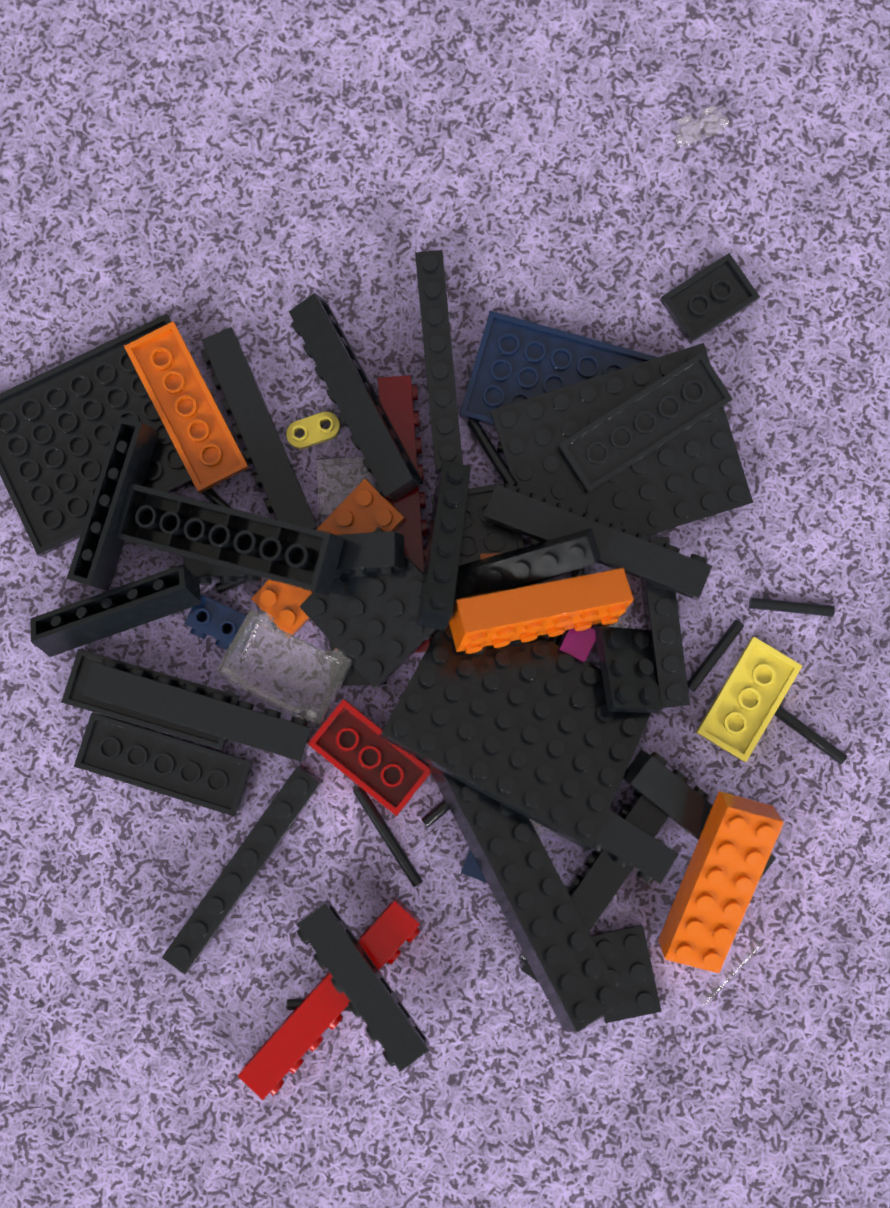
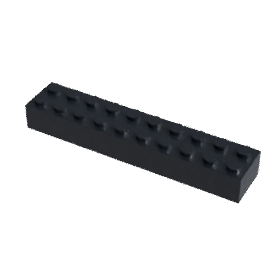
M427 765L563 1031L578 1033L623 1004L625 1001L530 819L432 765Z

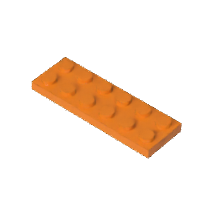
M174 321L124 346L199 493L249 469Z
M364 479L316 530L340 535L372 533L379 527L384 532L395 531L406 518L385 497H382L367 479ZM269 579L251 599L288 638H291L310 619L299 606L314 591Z

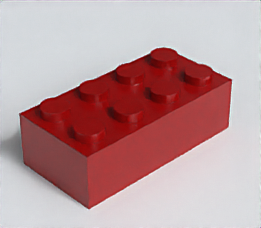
M343 699L307 744L397 816L427 779L431 771L421 759L380 738L379 736L383 729L349 701Z

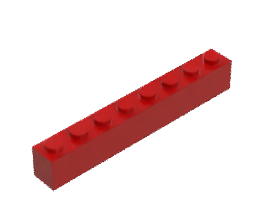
M395 897L358 938V942L377 969L380 970L386 962L391 965L401 954L399 948L405 941L411 943L421 931L418 928L421 920ZM330 972L323 977L239 1072L237 1077L261 1100H264L269 1093L274 1096L285 1083L282 1078L289 1071L294 1074L304 1062L302 1056L309 1049L313 1052L324 1040L321 1036L328 1027L333 1030L343 1019L341 1012L348 1006L350 1000L344 992L340 994L331 982L333 976Z

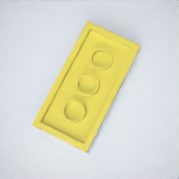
M751 637L695 733L739 760L747 762L801 670L802 665L756 637Z

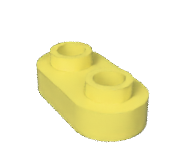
M321 412L290 424L286 437L294 448L305 449L334 439L340 432V422L333 413ZM324 421L331 423L328 429L321 428V424ZM298 430L305 431L302 438L295 437Z

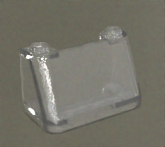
M250 609L217 667L221 678L237 689L291 716L308 720L309 725L319 729L328 717L352 665V660L347 658L346 652L341 649L334 648L333 651L327 650L325 652L277 628V625L273 622L275 618L262 610L257 613Z

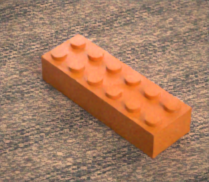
M624 568L456 600L449 625L456 651H466L469 654L478 652L485 646L493 645L494 648H500L509 645L510 641L520 639L521 642L533 641L538 636L544 634L554 637L563 634L565 630L575 628V631H583L591 628L594 624L601 623L602 626L612 625L618 622L620 616L626 612V609L634 599Z
M722 791L718 792L658 939L665 960L720 973L784 824L774 806Z

